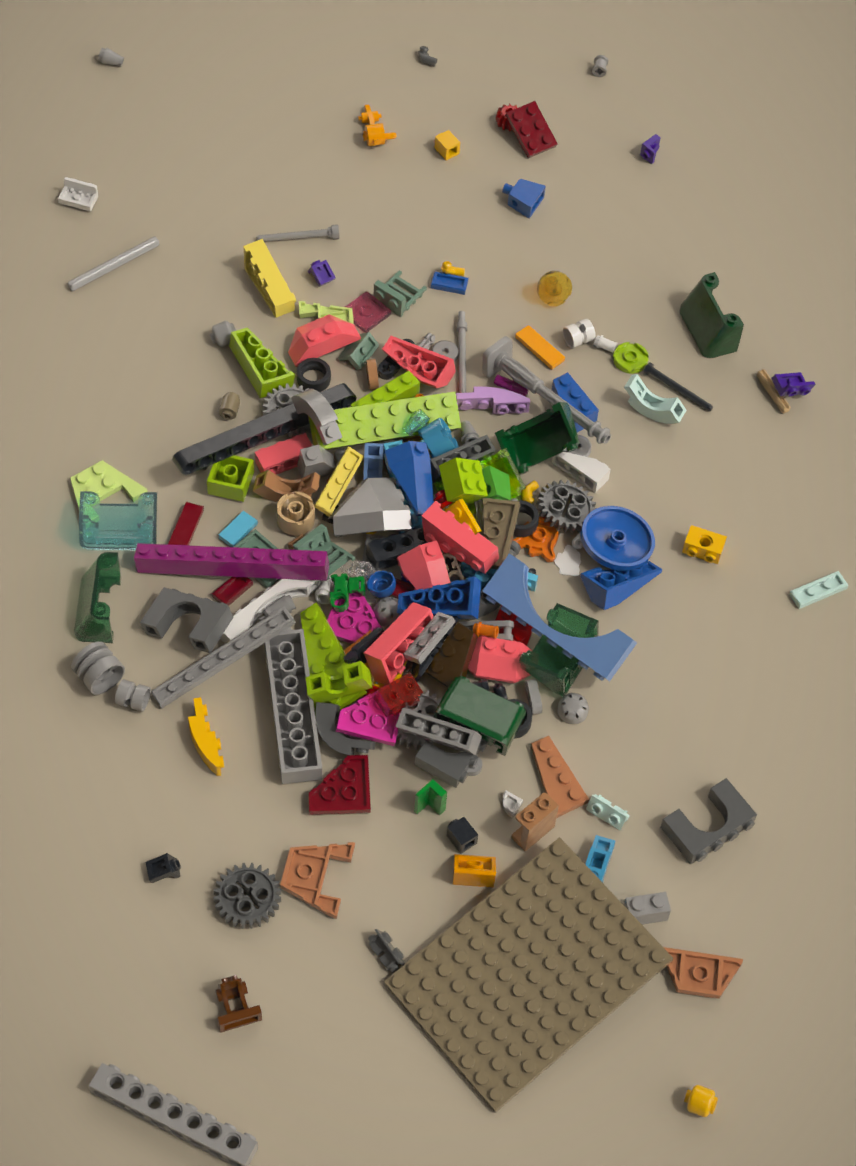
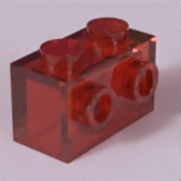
M408 673L378 689L373 698L386 717L391 714L396 716L401 713L402 708L408 705L412 707L419 703V698L423 691L412 674Z

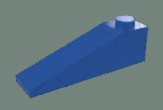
M408 441L385 450L383 454L389 472L394 473L397 478V485L405 491V498L416 516H422L434 503L430 456L426 442Z
M648 561L640 568L634 570H602L599 567L581 573L580 577L591 602L599 606V608L606 610L627 599L662 573V569Z

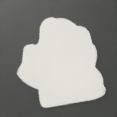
M566 545L564 552L558 553L554 562L560 568V574L578 576L581 563L580 553L573 546Z

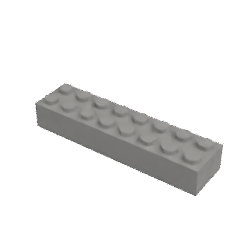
M304 630L283 631L265 642L282 784L322 780V763L313 700L308 696L306 677L310 676Z

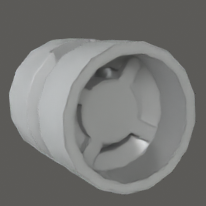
M123 679L118 686L115 703L125 707L131 705L132 709L143 712L149 702L151 688L141 684L135 686L134 682Z

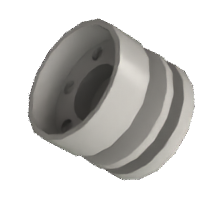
M99 641L84 647L71 664L72 670L83 680L85 686L94 695L105 693L113 688L125 673L123 664L113 656V653L105 643Z

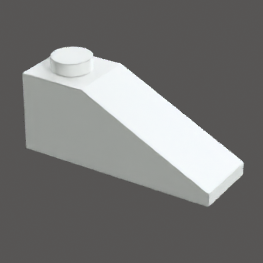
M562 452L552 458L554 465L594 493L609 480L611 469L597 459L568 452Z

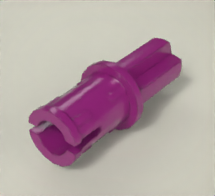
M497 375L494 379L495 385L527 397L528 389L516 381L501 375Z

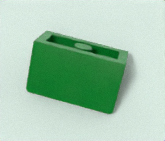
M432 779L416 793L414 812L418 814L429 805L441 815L446 810L447 791Z

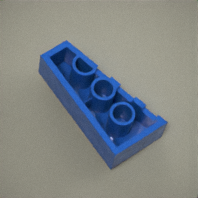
M473 576L461 581L456 580L444 585L439 584L427 589L422 588L401 593L398 595L397 613L401 615L414 602L430 608L433 616L441 612L449 616H457L460 619H478L481 581Z

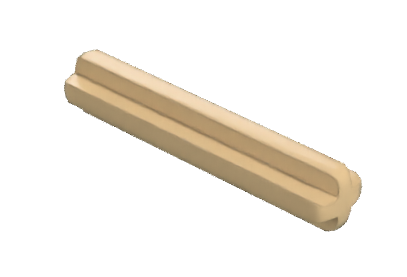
M765 369L759 370L757 372L758 379L781 413L789 412L791 406L784 396L779 395L769 374Z

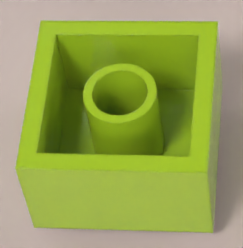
M234 455L213 464L207 479L208 494L244 502L254 475V460Z
M454 458L439 465L447 501L456 502L459 499H463L465 503L472 504L488 496L480 461Z

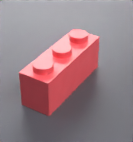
M306 433L296 435L291 439L277 442L272 446L256 451L255 463L260 473L270 470L277 475L298 467L300 449L311 447L312 444Z

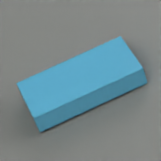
M242 511L219 534V539L230 547H234L258 525V520Z

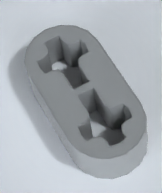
M536 679L525 680V690L532 714L542 713V702Z

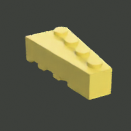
M263 239L243 246L244 269L275 318L295 311V295L290 292Z

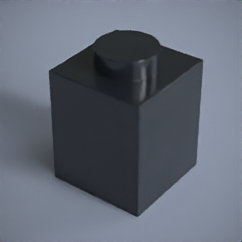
M465 817L459 820L454 819L448 824L446 836L460 854L477 844L478 833Z

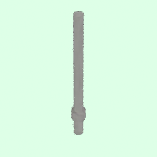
M459 311L457 332L459 335V393H466L467 323L465 322V312Z

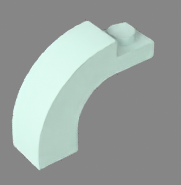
M638 374L631 375L624 387L630 395L628 400L630 405L640 414L654 421L665 424L679 423L687 411L678 397L662 398L650 392Z

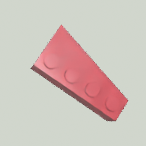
M435 501L422 515L424 539L428 543L437 540L443 552L450 553L460 562H465L474 570L486 574L499 559L498 547L481 534L477 533L475 535L468 524L465 522L460 524L453 518L455 515L449 510L447 512L443 511L440 508L441 504Z
M413 602L364 652L374 681L383 685L393 686L395 684L394 678L398 673L402 674L405 669L403 666L407 661L404 656L405 651L434 617L430 608Z

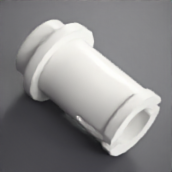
M597 335L594 342L596 348L600 347L614 353L618 344L604 338V335Z

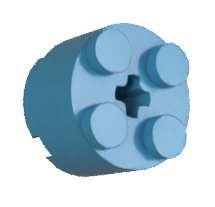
M440 417L418 430L420 437L423 439L421 442H426L427 449H430L432 458L459 447L455 437L453 438L450 428Z

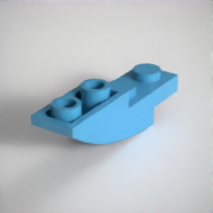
M596 835L586 860V866L603 883L616 841Z

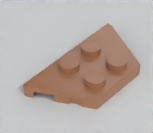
M663 947L673 957V961L666 967L678 993L720 999L743 963V959Z

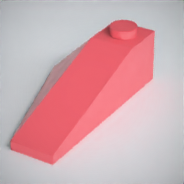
M393 336L389 337L382 348L384 353L406 371H410L418 381L436 389L447 386L456 372L454 359Z
M437 540L419 545L396 558L403 576L416 588L415 590L450 583L445 560Z

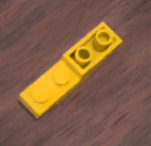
M201 697L193 698L195 716L188 717L194 746L207 767L216 776H221L224 760L223 755L219 756L218 750H222L220 738H216L215 731H210L209 722H205L204 716H208L206 704L202 705Z

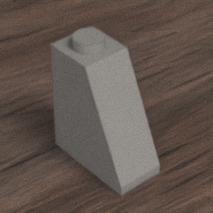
M320 445L300 449L297 466L301 478L313 472L319 474L320 477H324L333 473L336 463L333 454Z

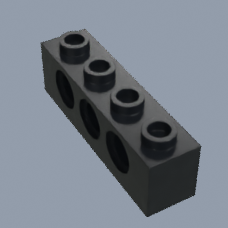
M423 527L414 530L410 529L401 534H392L384 539L372 540L370 543H367L365 554L375 572L399 565L396 559L398 556L428 542L424 539Z

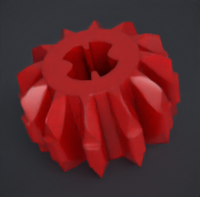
M509 103L508 106L503 104L502 107L498 108L495 118L498 127H502L503 130L508 129L509 132L511 131L512 127L505 114L516 109L517 105L511 106Z

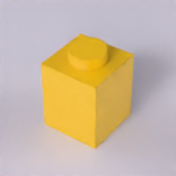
M447 130L435 136L434 148L445 160H448L460 154V141L450 130Z

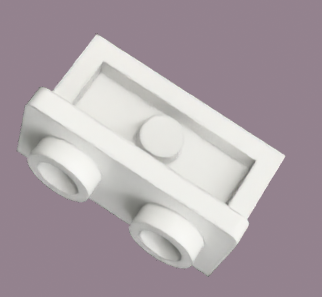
M65 177L64 188L58 197V203L91 212L98 199L97 185Z

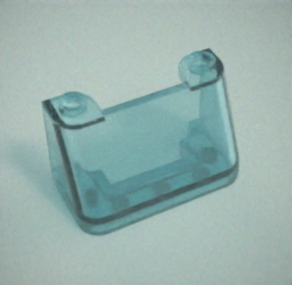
M81 491L79 507V543L81 547L88 550H136L137 543L156 544L157 492L141 494L138 498V504H102L97 493Z

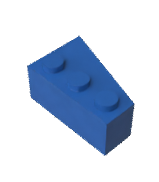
M568 372L553 379L551 391L593 422L597 421L599 409ZM574 421L577 433L584 429Z

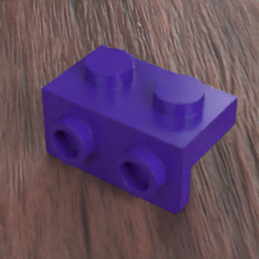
M801 372L775 374L771 378L780 396H804L809 394L816 385L814 381L806 382Z

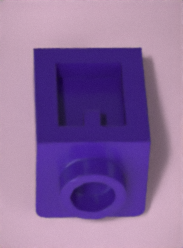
M657 134L642 143L640 156L651 164L655 162L656 152L660 147L661 137Z
M317 260L310 264L311 267L308 273L313 274L319 287L336 279L327 260L322 262Z

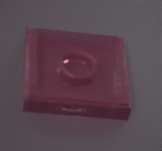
M368 291L345 306L352 308L354 324L364 333L369 332L391 315V310Z

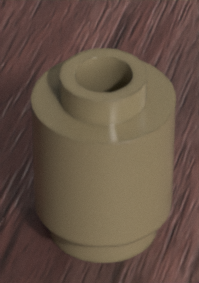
M227 392L223 396L219 409V414L223 419L231 420L236 418L240 406L239 395L234 392Z

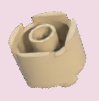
M294 492V494L290 495L285 494L279 499L277 503V523L283 532L298 537L302 533L305 535V533L313 528L315 523V506L310 496L302 492Z

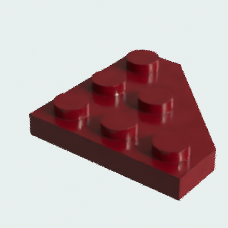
M348 755L336 769H333L323 779L321 784L309 792V815L371 813L368 755Z

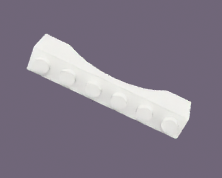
M280 579L273 587H268L261 596L252 599L245 608L239 609L234 614V618L220 639L226 644L253 627L263 614V610L282 596L290 595L291 598L308 597L319 588L322 581Z

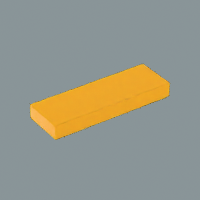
M527 325L516 333L515 338L551 370L565 361V356L531 326Z

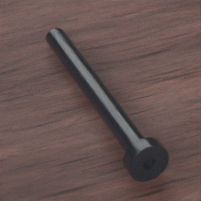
M649 362L643 371L646 375L650 373L705 410L711 411L713 409L710 403L655 369L653 363Z

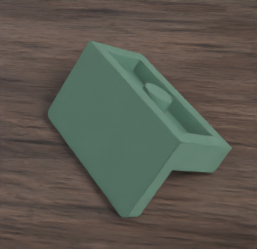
M370 332L359 334L361 339L349 344L338 359L340 361L348 359L356 370L361 369L366 360L379 347L378 342Z

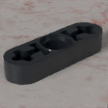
M403 339L404 341L415 344L411 339ZM387 355L378 366V376L383 380H389L401 369V366Z

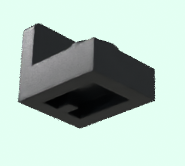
M168 853L146 862L149 881L152 883L169 876L181 877L179 860Z

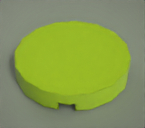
M625 342L615 349L613 362L622 372L635 374L645 369L648 364L649 355L642 345Z

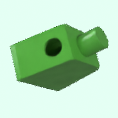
M491 466L483 468L482 473L488 494L485 498L511 500L509 475Z

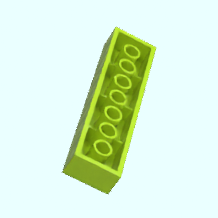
M455 391L335 409L334 412L338 418L335 421L342 438L327 445L323 444L313 420L309 417L313 446L320 445L325 450L419 436L418 430L439 417L445 421L451 431L461 428Z

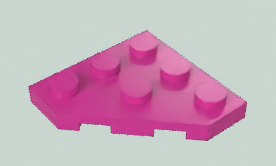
M354 591L352 594L349 593V607L347 610L336 612L332 608L327 619L337 639L350 644L356 642L370 630L373 631L378 627L382 628L365 597L358 591ZM338 599L335 601V605L341 606L345 600Z
M385 685L375 693L369 694L358 700L355 704L342 709L338 716L336 732L394 746L398 732L396 724L403 707L406 690Z

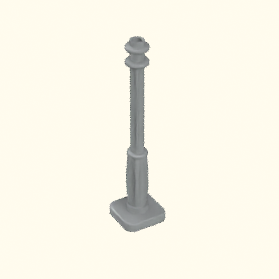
M503 337L484 352L482 372L485 376L492 377L500 370H503L518 384L530 390L533 394H539L552 405L558 402L567 403L547 388L543 380L512 358L513 342L509 337ZM568 403L573 420L588 431L587 435L589 437L595 436L598 444L609 442L611 439L609 428L602 429L599 421L593 422Z

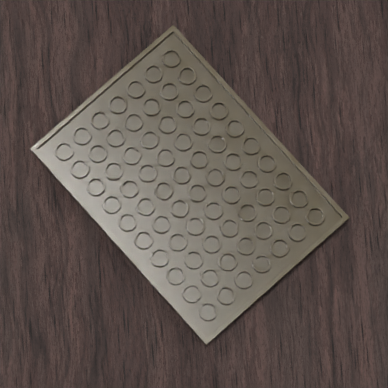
M559 837L387 978L384 984L496 1113L673 961V957Z

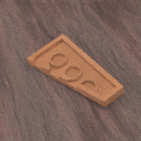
M548 735L531 743L533 756L545 791L559 805L557 818L589 803L588 796L550 736Z

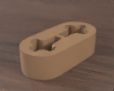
M368 359L366 360V372L369 390H376L379 388L376 360Z

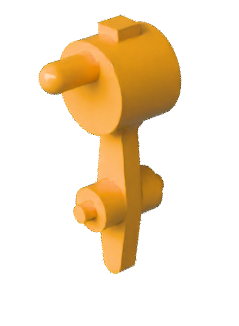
M369 104L364 105L365 112L358 116V120L369 124L365 125V131H363V140L367 142V146L383 145L385 140L395 139L397 137L395 132L385 133L383 123L375 124V122L379 121V118H382L381 114H378V111H371Z

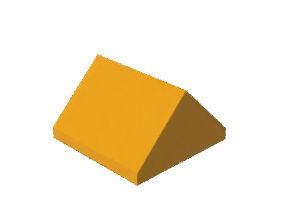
M454 854L453 885L494 888L496 857Z

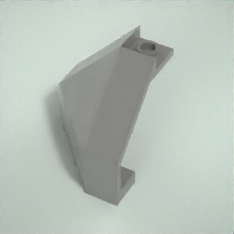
M395 477L367 478L361 481L328 518L333 519L332 528L334 536L339 538L357 533L410 530V509L408 505L403 504L405 498L401 490L395 487L397 484Z

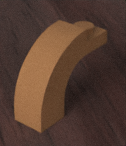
M266 470L256 476L253 492L274 502H278L283 495L294 494V492H302L311 497L312 493H315L319 488L320 475L313 472L304 478L289 480L277 476L270 470Z

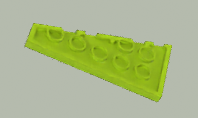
M314 603L300 613L309 674L311 676L325 672L329 676L343 674L342 666L350 663L344 662L343 658L346 654L322 609L317 603ZM363 690L322 703L340 705L341 711L367 694V692ZM313 700L314 711H315V715H316V705H317V703Z

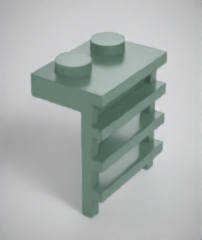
M399 270L386 284L379 280L374 283L373 300L402 317L403 313L406 310L408 311L418 298L422 297L427 287L423 286L421 289H418L399 277L402 274V271ZM393 282L397 283L398 285L402 286L403 288L407 289L408 291H410L411 293H413V294H415V295L413 296V295L409 294V293L406 292L405 290H403V289H401L400 287H398L397 285L393 284Z
M323 524L293 545L294 550L327 551L329 560L327 580L330 579L329 575L346 562L355 560V556L330 541L327 527Z

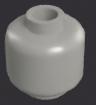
M223 321L212 327L213 333L210 336L214 344L217 343L220 347L229 345L231 332L236 331L233 323Z

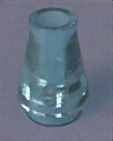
M421 409L417 412L414 411L407 424L403 427V430L411 436L426 426L430 418Z

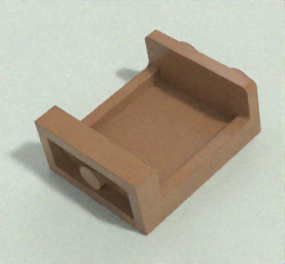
M542 793L516 815L515 819L522 826L512 834L511 838L526 852L555 827L559 805L547 793Z

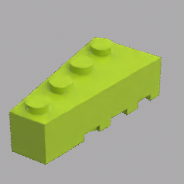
M248 327L231 332L229 347L260 398L266 397L267 393L272 394L273 388L278 391L279 385L283 389L286 387V384L292 388L295 374L292 371H288L285 368V364L281 360L278 361L273 356V352L270 349H266L262 345V341Z

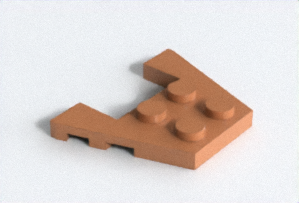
M348 842L345 845H337L336 843L317 847V845L290 847L280 888L330 917L337 919L341 898L322 895L321 890L329 860L335 859L351 863L355 843Z

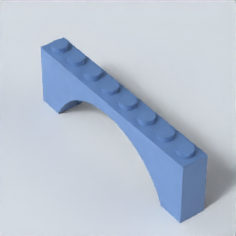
M509 553L483 589V592L487 594L486 599L494 605L496 602L501 604L502 607L500 609L508 615H511V613L518 616L515 620L524 626L529 624L533 627L531 631L541 637L543 634L548 638L546 642L555 648L560 646L563 648L562 653L572 659L574 656L579 660L577 664L586 670L590 667L595 671L593 673L594 676L601 681L605 678L610 682L637 642L619 629L598 637L579 638L562 634L549 627L537 614L531 602L528 591L529 567Z

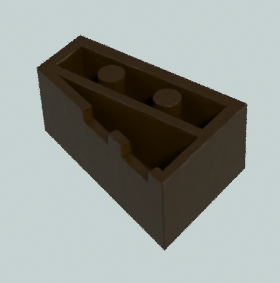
M457 622L425 672L446 687L450 686L455 677H466L469 662L472 659L477 642V635Z

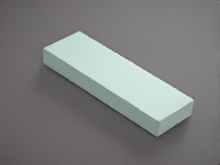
M837 571L791 590L789 595L798 609H801L846 590L849 585L840 572Z

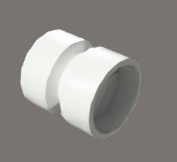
M587 318L578 321L576 325L570 324L565 326L562 331L564 340L570 348L578 347L582 342L588 343L593 341L596 337L594 327Z

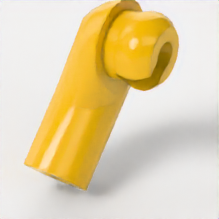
M449 261L442 263L441 270L443 273L464 277L465 268L454 267Z

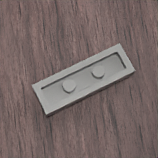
M438 612L405 651V658L421 664L455 623L454 618Z

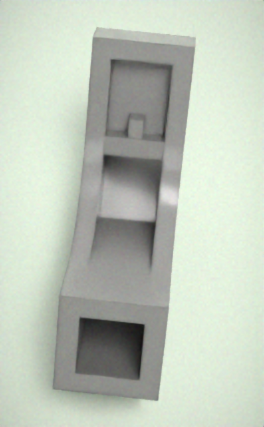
M309 389L291 397L297 413H306L313 420L324 445L342 438L335 421L338 418L330 403L321 393L314 389Z

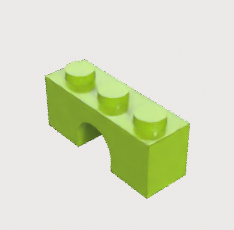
M362 661L342 666L343 674L338 676H329L325 672L306 677L308 696L316 703H322L372 688L370 670Z

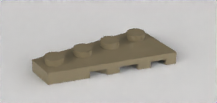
M483 498L484 535L487 540L498 547L499 553L498 561L490 569H498L510 552L520 502Z

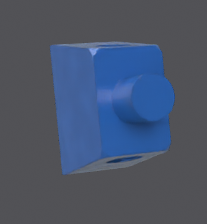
M519 179L515 186L506 183L502 193L508 195L509 207L530 219L544 199L546 186Z

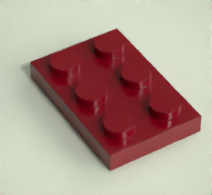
M536 101L513 109L505 114L527 158L543 153L558 145Z

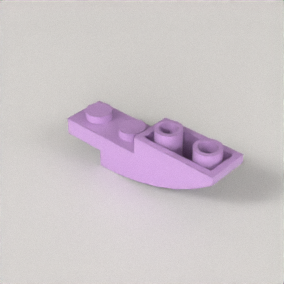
M474 387L472 393H456L458 410L492 408L493 414H522L529 412L530 399L513 391L494 387Z

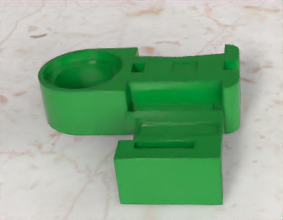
M342 573L341 576L337 574L331 575V580L334 582V592H330V602L336 612H344L348 609L349 593L352 594V592L358 591L362 596H365L364 576L348 577L346 573ZM338 599L345 600L341 606H336L335 601Z

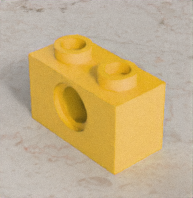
M691 525L682 553L690 557L703 559L709 563L718 564L727 536Z

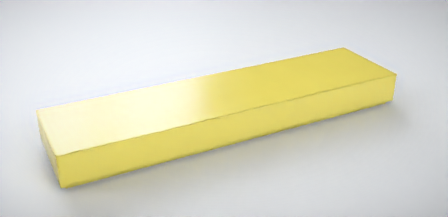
M351 447L346 448L314 505L315 508L327 516L332 515L363 460V455Z

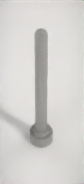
M337 224L331 225L328 229L258 235L256 240L263 239L266 242L321 236L338 239L340 238L339 226Z

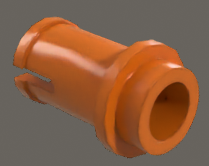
M478 622L474 624L473 632L477 637L497 638L499 627Z

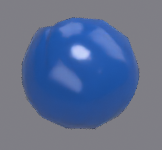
M376 571L370 575L367 587L373 596L386 598L395 591L396 580L391 572Z

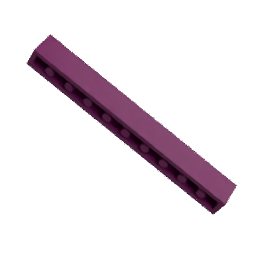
M137 543L134 555L138 573L327 581L329 571L327 551Z

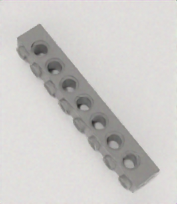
M102 1063L90 1082V1093L232 1166H249L258 1150V1142L255 1141L256 1138L251 1134H242L236 1131L237 1129L229 1123L222 1124L217 1121L215 1116L209 1113L204 1115L198 1112V1109L192 1104L186 1103L184 1105L174 1095L170 1093L165 1095L159 1092L156 1086L149 1083L145 1085L139 1082L140 1080L136 1076L121 1073V1070L113 1064L108 1066ZM116 1082L122 1083L119 1089L111 1088ZM134 1092L141 1093V1096L138 1099H132L130 1097L131 1094ZM153 1102H159L161 1104L156 1109H152L149 1107L150 1104ZM179 1112L180 1116L172 1119L169 1117V1114ZM196 1121L200 1125L195 1129H191L188 1127L189 1123ZM212 1131L219 1133V1136L214 1139L209 1138L207 1135ZM231 1141H236L239 1144L234 1149L227 1147V1144Z

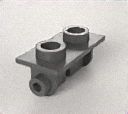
M375 929L377 935H371L368 938V944L376 955L381 954L383 951L385 952L379 959L386 969L393 973L398 969V964H405L403 961L404 955L397 947H393L390 943L393 940L386 931L382 932Z

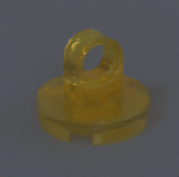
M550 271L540 278L537 284V293L539 298L547 305L559 306L564 304L568 296L571 295L572 283L565 273Z

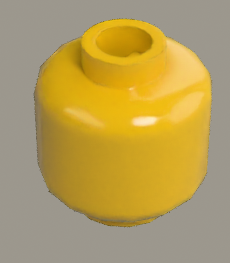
M695 1085L692 1090L688 1089L684 1102L688 1103L687 1110L702 1117L713 1114L718 1101L714 1090L701 1085Z

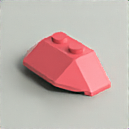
M329 314L296 328L288 354L295 367H298L302 361L308 358L321 357L356 342L361 337L354 324Z
M481 636L477 638L467 670L477 678L515 684L530 675L536 674L539 655L521 642Z

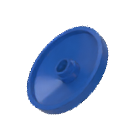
M599 507L586 516L581 527L580 537L586 552L601 565L614 570L628 571L640 568L648 562L655 548V537L649 524L637 513L623 507Z

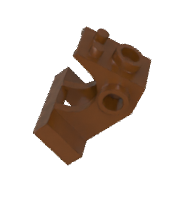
M237 975L221 979L222 984H218L219 989L215 990L218 1001H223L227 1015L217 1017L220 1032L262 1021L260 1005L250 1008L247 1005L245 994H248L245 981L242 982L241 978L238 979ZM240 998L243 1008L231 1011L228 1001Z

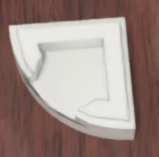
M505 790L502 800L503 808L507 815L513 818L522 805L523 799Z

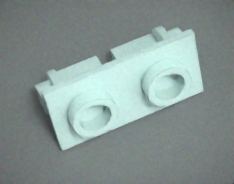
M600 794L592 795L586 810L616 829L621 830L624 822L630 817L627 814L628 811H624L616 805L614 807L611 806L612 802L603 798Z

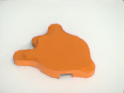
M539 517L537 529L533 534L527 537H517L513 540L521 546V549L528 548L529 556H542L547 562H553L555 560L553 548L557 544L558 531L554 526L550 527V521L544 522L546 517Z

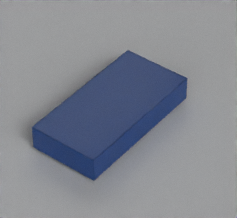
M434 271L431 289L465 295L469 278Z

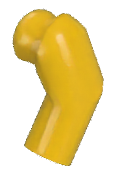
M535 480L521 490L522 501H527L531 504L534 502L533 492L539 488Z

